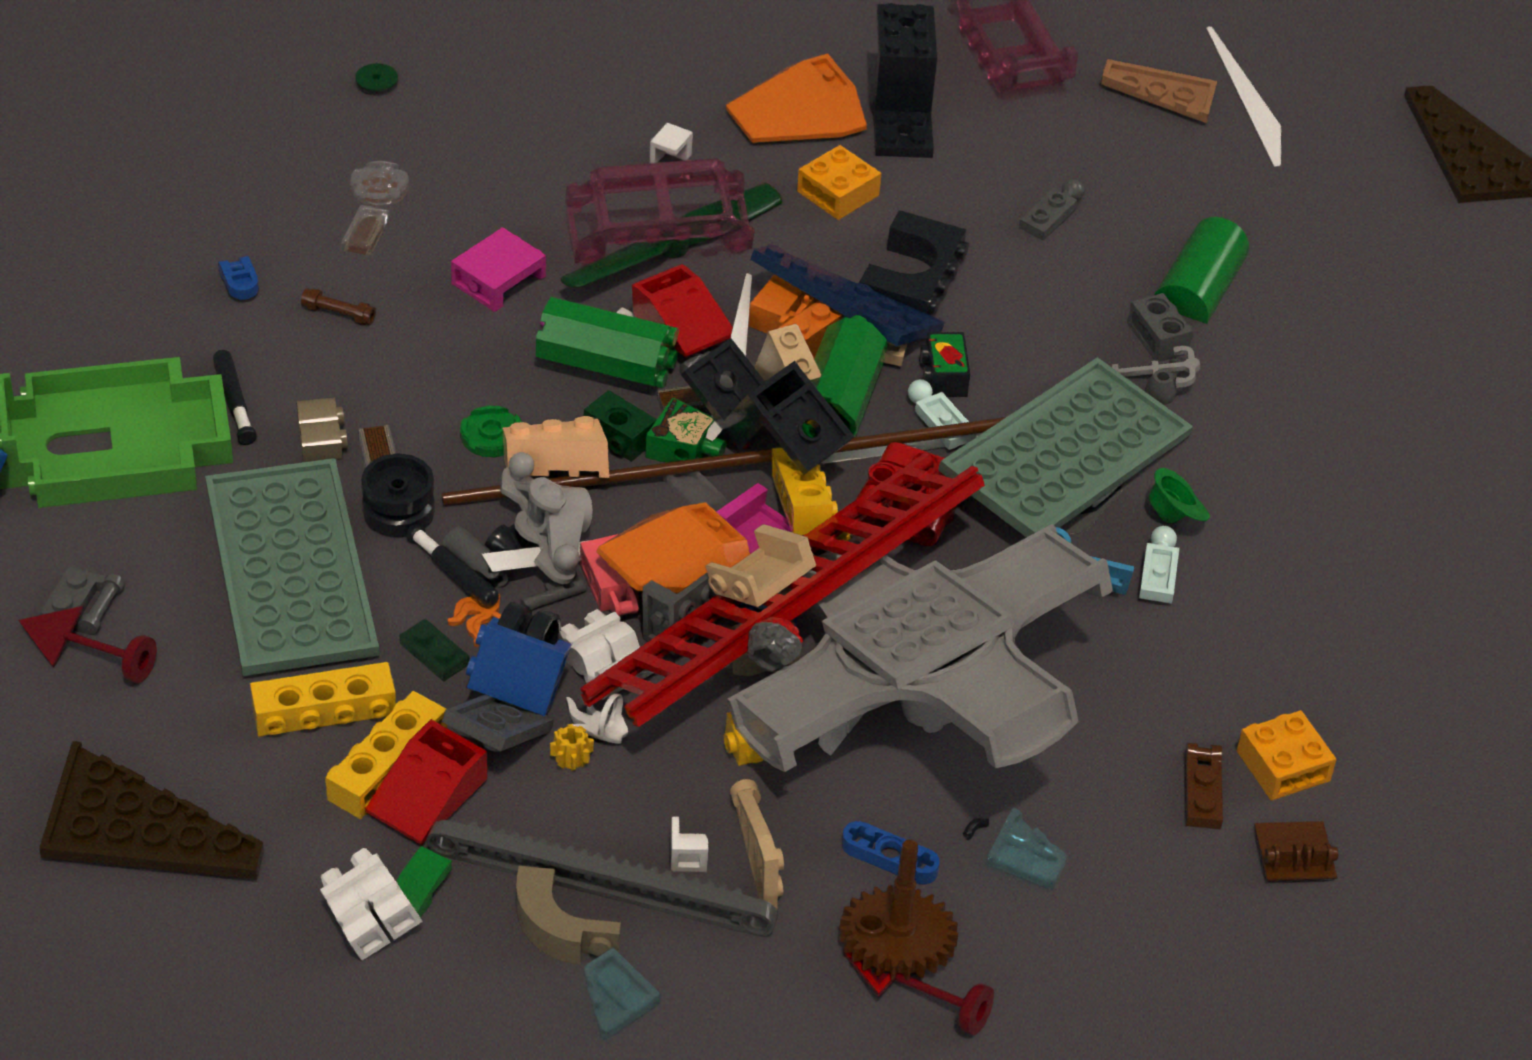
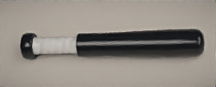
M218 350L213 355V362L217 374L222 376L224 393L231 414L236 419L239 429L237 433L238 440L242 444H251L256 440L257 433L251 427L247 416L248 410L232 355L227 350Z
M413 524L406 532L407 539L412 543L421 545L424 550L431 554V558L475 599L486 607H491L497 603L499 593L491 584L443 545L437 544L426 534L425 528L422 525Z

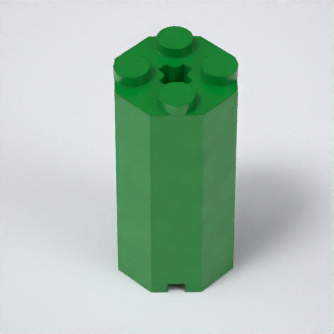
M550 297L542 312L540 321L545 323L543 331H537L536 357L661 389L665 388L668 379V368L674 369L677 361L678 351L673 350L678 339L679 328Z
M855 315L851 318L844 317L827 327L814 358L821 377L818 381L812 382L854 437H856L879 377L888 347L887 339L872 323L860 315ZM802 425V430L806 436L816 437V430L812 425Z

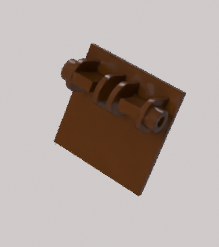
M1324 821L1254 823L1267 881L1337 879L1334 861L1338 860V848L1331 847Z

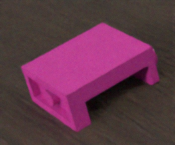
M503 227L451 261V284L493 312L503 307V293L532 274L540 280L546 277V255Z
M759 483L716 511L747 539L750 554L759 549L754 530L764 524L792 532L787 518L765 504L768 489Z

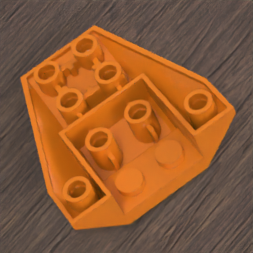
M829 54L803 60L788 66L726 104L727 112L752 143L837 138L867 129L855 85Z
M706 502L681 506L652 514L598 546L596 551L612 569L616 570L637 591H643V586L652 580L674 593H680L706 574V565L710 562L731 568L750 555L747 539Z

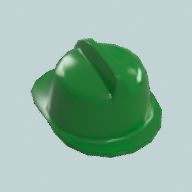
M1159 468L1155 471V483L1150 490L1149 501L1163 521L1177 523L1185 516L1205 522L1210 519V514L1205 506L1196 497L1190 485L1180 475L1167 468Z

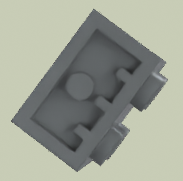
M708 573L701 576L679 594L652 580L643 586L644 640L650 641L717 595L709 585ZM695 634L694 636H692L691 638H689L686 642H689V643L692 644V642H693L696 638H698L700 635ZM669 652V654L673 656L676 654L674 652Z

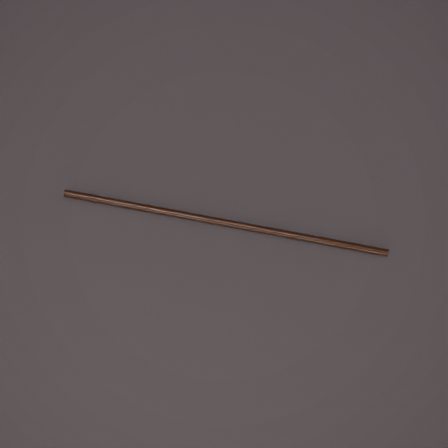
M1006 417L854 437L835 453L882 447L893 442L904 444L984 433ZM772 449L609 470V478H600L599 472L580 474L579 477L564 476L549 478V480L562 486L587 487L771 462ZM501 485L442 493L443 506L507 497L501 493Z

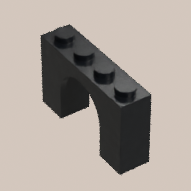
M899 210L889 227L887 251L918 259L926 263L930 269L920 273L907 274L869 264L859 283L868 285L873 291L928 315L936 314L940 304V296L946 295L950 284V277L955 278L959 268V260H964L967 255L969 243L965 242L966 229Z

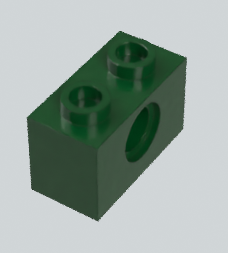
M609 390L587 406L583 416L598 419L608 441V448L631 462L646 451V435L657 420Z

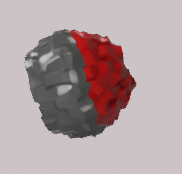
M770 617L752 626L748 634V656L751 661L756 662L761 667V670H779L798 656H801L803 639L799 635L798 628L792 622L783 618Z

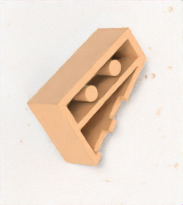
M581 416L575 418L574 421L561 422L557 419H550L542 424L535 425L518 422L510 427L502 428L506 468L509 467L510 458L514 454L524 452L528 453L534 460V470L530 476H549L551 470L569 471V477H579L580 471H599L600 478H609L608 441L598 419Z

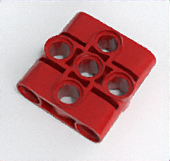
M890 443L887 445L879 461L869 467L868 479L855 500L924 453L930 454L933 461L930 466L933 471L930 474L945 476L938 471L940 462L944 457L902 443ZM916 483L908 488L929 495L937 490ZM890 500L883 505L888 508L894 507L904 511L913 507L912 505L895 500ZM957 505L913 535L908 541L923 546H933L936 544L945 526L954 520ZM867 516L860 521L878 527H884L890 523L871 516Z

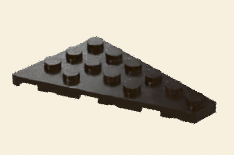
M1434 86L1406 87L1404 98L1458 203L1532 197V158Z
M72 741L39 851L41 858L257 879L264 846L261 840L250 834L241 833L237 827L229 823L226 826L209 817V813L186 799L177 798L173 792L165 788L162 791L145 782V777L123 765L115 764L109 757L103 754L100 756L95 755L84 749L79 741Z

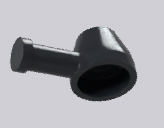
M503 524L496 528L488 537L485 546L492 552L521 549V544L517 539L520 534L515 529V524L510 527Z

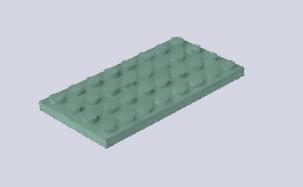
M1097 357L941 460L938 471L946 477L955 478L971 466L978 467L976 474L982 475L985 486L971 496L1027 538L1051 524L1058 528L1063 526L1189 437L1193 426Z
M331 458L205 476L242 675L248 676L379 656V644L336 459Z

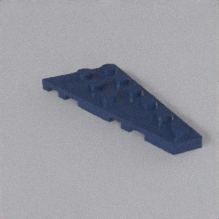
M769 244L756 248L750 258L751 261L848 318L855 315L863 316L876 327L888 342L895 346L926 338L927 332H941L945 324L942 320L873 291L868 285L855 283L791 255L779 246Z

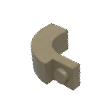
M529 866L518 867L516 880L517 918L525 936L535 947L552 958L577 965L581 963L582 953L595 956L619 957L621 922L581 919L565 913L554 901L555 869Z

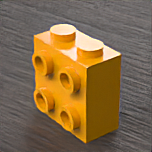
M839 145L799 168L797 192L839 220L879 196L881 172Z
M1302 710L1290 714H1281L1275 719L1259 724L1253 723L1243 728L1237 747V753L1271 801L1330 782L1337 760Z

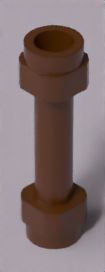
M306 288L301 296V305L307 307V309L317 311L319 308L348 315L354 317L355 323L362 325H371L376 316V308L370 306V304L360 302L357 306L323 296L322 291L318 289Z

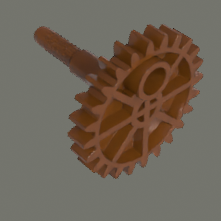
M912 839L903 842L898 877L894 880V888L892 885H888L887 892H882L878 887H874L872 896L862 891L860 900L851 898L850 907H844L843 916L840 919L839 940L844 943L843 951L845 953L852 952L851 961L858 962L863 960V970H867L872 966L875 967L876 976H880L884 971H888L892 980L896 978L897 973H902L906 980H910L911 973L913 972L920 978H924L925 969L934 974L937 973L938 964L946 967L948 957L953 958L958 940V923L952 921L953 912H944V902L933 904V894L923 898L921 897V889L918 888L916 890L915 872L918 858V843Z

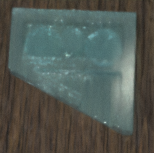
M1013 808L987 856L986 864L1053 890L1065 867L1067 855L1056 845L1051 844L1047 840L1046 835L1037 827L1032 830L1021 819L1022 813L1018 809Z
M611 948L584 966L585 980L600 1034L604 1040H607L661 1002V994L614 948Z

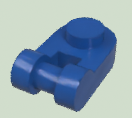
M249 256L239 257V261L230 263L228 260L218 262L221 279L224 280L226 288L232 297L247 300L258 293V277Z

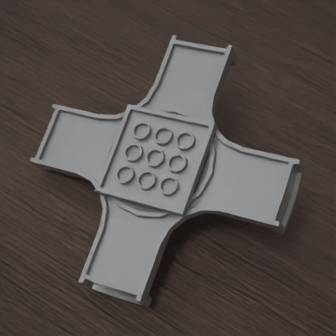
M1053 524L988 559L963 569L949 570L935 560L918 570H913L885 555L808 609L822 620L824 632L826 633L816 648L791 665L727 698L735 729L762 759L773 767L786 772L797 766L793 751L857 716L893 701L900 700L906 719L917 726H922L925 732L933 733L940 731L943 725L952 722L985 748L988 763L993 767L1000 768L1020 763L1056 743L1079 721L1072 690L1024 656L1015 645V636L1021 628L1036 618L1083 592L1099 597H1104L1113 592L1107 560L1104 558L1098 561L1059 536L1056 526ZM851 534V539L847 541L859 544L865 539ZM829 551L819 555V557L835 561L842 556ZM810 570L803 576L810 578L817 572ZM787 587L782 590L783 595H786L793 589Z

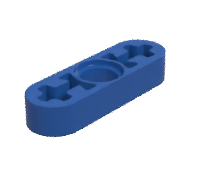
M854 821L847 824L843 830L842 848L852 857L898 875L900 855L889 858L884 856L881 851L885 848H894L901 854L902 845L906 839L868 823ZM858 837H862L858 842L853 841L856 840ZM918 845L915 881L917 884H929L935 881L938 876L940 859L934 851ZM922 864H927L923 869L918 868Z

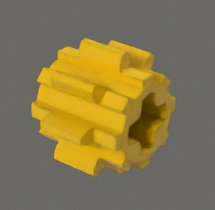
M567 724V727H561L558 731H555L554 742L550 743V756H556L557 765L563 769L565 767L569 768L571 771L576 770L580 766L584 767L586 763L588 764L590 762V753L594 750V740L588 738L586 729L582 726H573V724Z

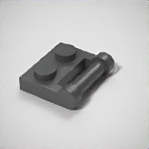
M68 567L40 611V615L83 606L84 608L73 631L94 635L101 625V617L113 597L122 591L125 582L116 574L111 573L104 576ZM96 591H100L89 612L83 614Z

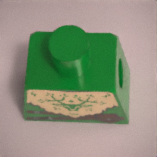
M672 397L646 435V458L668 463L703 458L705 454L720 456L724 454L727 442L719 438H715L713 441L706 438L708 429L715 421L713 417Z

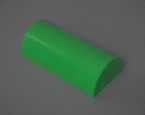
M1208 217L1201 220L1194 228L1154 295L1164 293L1171 304L1176 306L1180 315L1208 324L1248 256L1249 241L1245 232L1236 223L1226 218Z

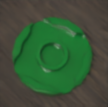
M489 405L472 410L470 416L462 419L460 439L463 446L471 453L482 457L495 458L504 456L502 428L510 427L512 424L522 421L516 413L514 416L508 412L507 408L502 406Z

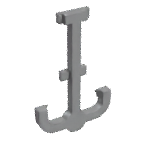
M1176 346L1174 347V355L1188 356V359L1184 362L1159 364L1158 361H1152V365L1121 369H1119L1118 364H1112V368L1124 377L1154 374L1155 371L1161 369L1169 372H1188L1189 376L1186 378L1176 377V387L1178 388L1190 386L1196 381V372L1200 370V361L1195 358L1192 348Z

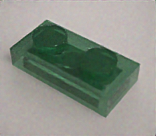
M426 618L399 635L400 645L443 682L468 666L470 656Z

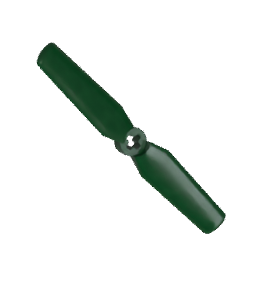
M763 183L686 213L676 220L675 228H667L660 233L636 241L562 276L560 280L570 288H581L661 254L671 258L682 257L687 253L689 245L712 239L781 204V195L772 185Z

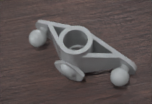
M516 453L510 458L509 467L505 468L501 475V493L518 503L522 509L514 521L515 529L523 538L539 545L541 551L535 558L534 563L554 582L568 584L573 581L576 566L579 563L578 547L581 533L587 531L592 520L593 508L590 495L583 487L558 485L545 477L533 479L530 476L534 470L533 458L528 453Z

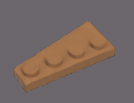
M1107 59L1101 85L1207 123L1217 81Z

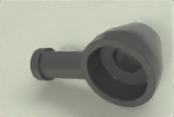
M1172 358L1169 363H1177L1183 361L1179 358ZM1163 369L1155 371L1146 384L1145 392L1163 405L1173 402L1176 397V384L1174 380L1182 371L1169 372Z

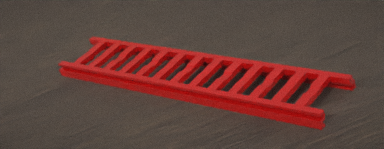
M927 453L922 454L804 535L808 538L812 554L819 549L842 555L838 559L831 561L813 555L816 566L811 570L817 573L810 578L804 576L798 578L787 586V588L793 590L786 595L778 593L762 604L768 607L759 613L747 608H739L737 605L742 602L717 594L581 687L580 690L583 692L581 697L584 705L591 707L620 687L640 695L624 706L629 718L634 719L632 721L633 725L640 727L748 651V634L755 623L770 617L792 621L984 487L982 475L976 474L978 467L971 466L955 478L939 474L933 475L930 474L933 471L930 467L933 462L931 455ZM916 483L937 490L929 495L908 488ZM890 500H895L912 505L913 507L904 511L894 507L888 508L883 505ZM867 516H871L890 523L884 527H878L860 521ZM846 532L865 538V540L855 544L835 538ZM722 616L739 622L742 625L735 630L713 624V622ZM695 634L717 642L706 648L686 641ZM669 652H674L692 660L681 666L661 658ZM646 669L666 678L654 684L635 676Z

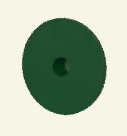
M373 63L361 67L355 74V80L364 89L381 91L389 89L397 83L398 73L389 65Z

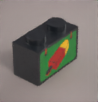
M927 332L926 345H921L920 361L921 363H926V366L923 368V380L931 385L933 390L932 396L943 392L946 397H967L970 368L964 332Z

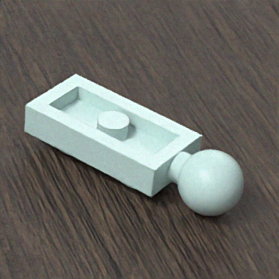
M919 379L909 385L908 396L912 402L916 403L915 412L928 427L969 422L943 392L932 396L933 390L927 381ZM976 434L941 438L940 440L950 450L970 442L976 438Z
M1159 526L1154 529L1151 534V543H1147L1139 594L1141 599L1172 604L1179 548L1174 547L1177 542V535L1169 526Z

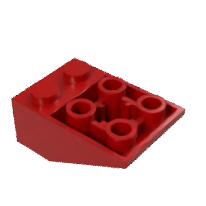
M684 264L632 284L633 315L640 319L679 328L678 339L674 348L684 357L696 354L703 349L720 344L731 338L733 327L701 278Z
M430 719L407 742L369 801L365 812L422 845L427 840L433 824L439 820H447L487 780V751Z

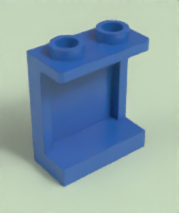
M493 617L487 625H481L477 634L475 644L480 645L477 656L472 655L466 669V675L470 676L467 688L545 716L553 705L572 644L560 639L555 645L500 626L498 625L499 618Z

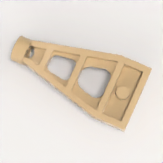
M749 779L740 780L731 787L730 794L737 810L758 897L771 903L777 909L778 897L783 896L782 879L778 875L779 870H784L783 853L781 848H775L771 833L757 805L761 799L757 784Z

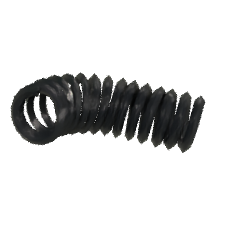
M984 818L971 820L963 832L964 837L969 838L966 840H970L978 828L989 827V819L985 818V822Z

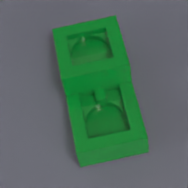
M420 846L396 880L419 917L432 904V893L452 870V860L423 846Z

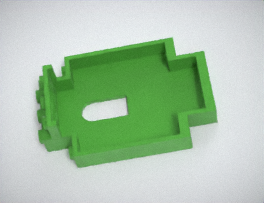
M180 357L25 373L26 386L20 387L21 396L13 395L10 373L0 374V449L8 455L0 473V489L29 486L30 495L37 496L38 508L197 490L195 467L233 463L222 376L218 374L183 378ZM111 432L112 449L64 455L53 454L47 450V445L56 438Z

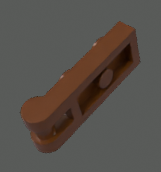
M1187 742L1186 826L1221 829L1222 746L1211 745L1210 748L1198 747V743ZM1197 761L1209 762V766L1197 765Z

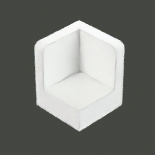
M666 123L650 141V163L656 165L665 154L687 161L692 155L693 132Z
M672 817L671 872H707V836L705 834L679 833V817Z

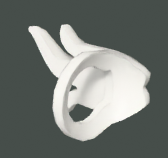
M612 694L606 701L602 712L595 710L593 705L587 707V714L577 709L573 699L566 697L569 716L574 723L573 726H582L586 729L588 736L620 744L622 738L628 735V728L621 715L623 707L622 695ZM613 704L612 713H611V715H609L608 712H609V710H610V708H611V705Z

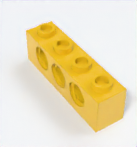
M772 448V479L792 533L805 535L838 512L836 501H832L831 487L826 486L825 472H820V464L803 475L783 448Z
M388 662L250 683L252 709L258 737L347 724L374 718L379 719L387 717L396 705V693Z
M414 690L404 700L398 701L392 712L382 722H377L370 734L361 743L355 744L348 756L339 765H334L328 771L325 779L327 800L355 817L362 819L367 814L365 812L366 806L407 742L430 719L447 728V724L442 722L446 708Z

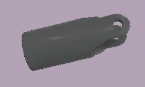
M457 526L448 532L443 540L445 548L483 579L489 580L496 587H504L507 584L508 575L504 571L492 572L482 554L492 553L489 548L463 526Z

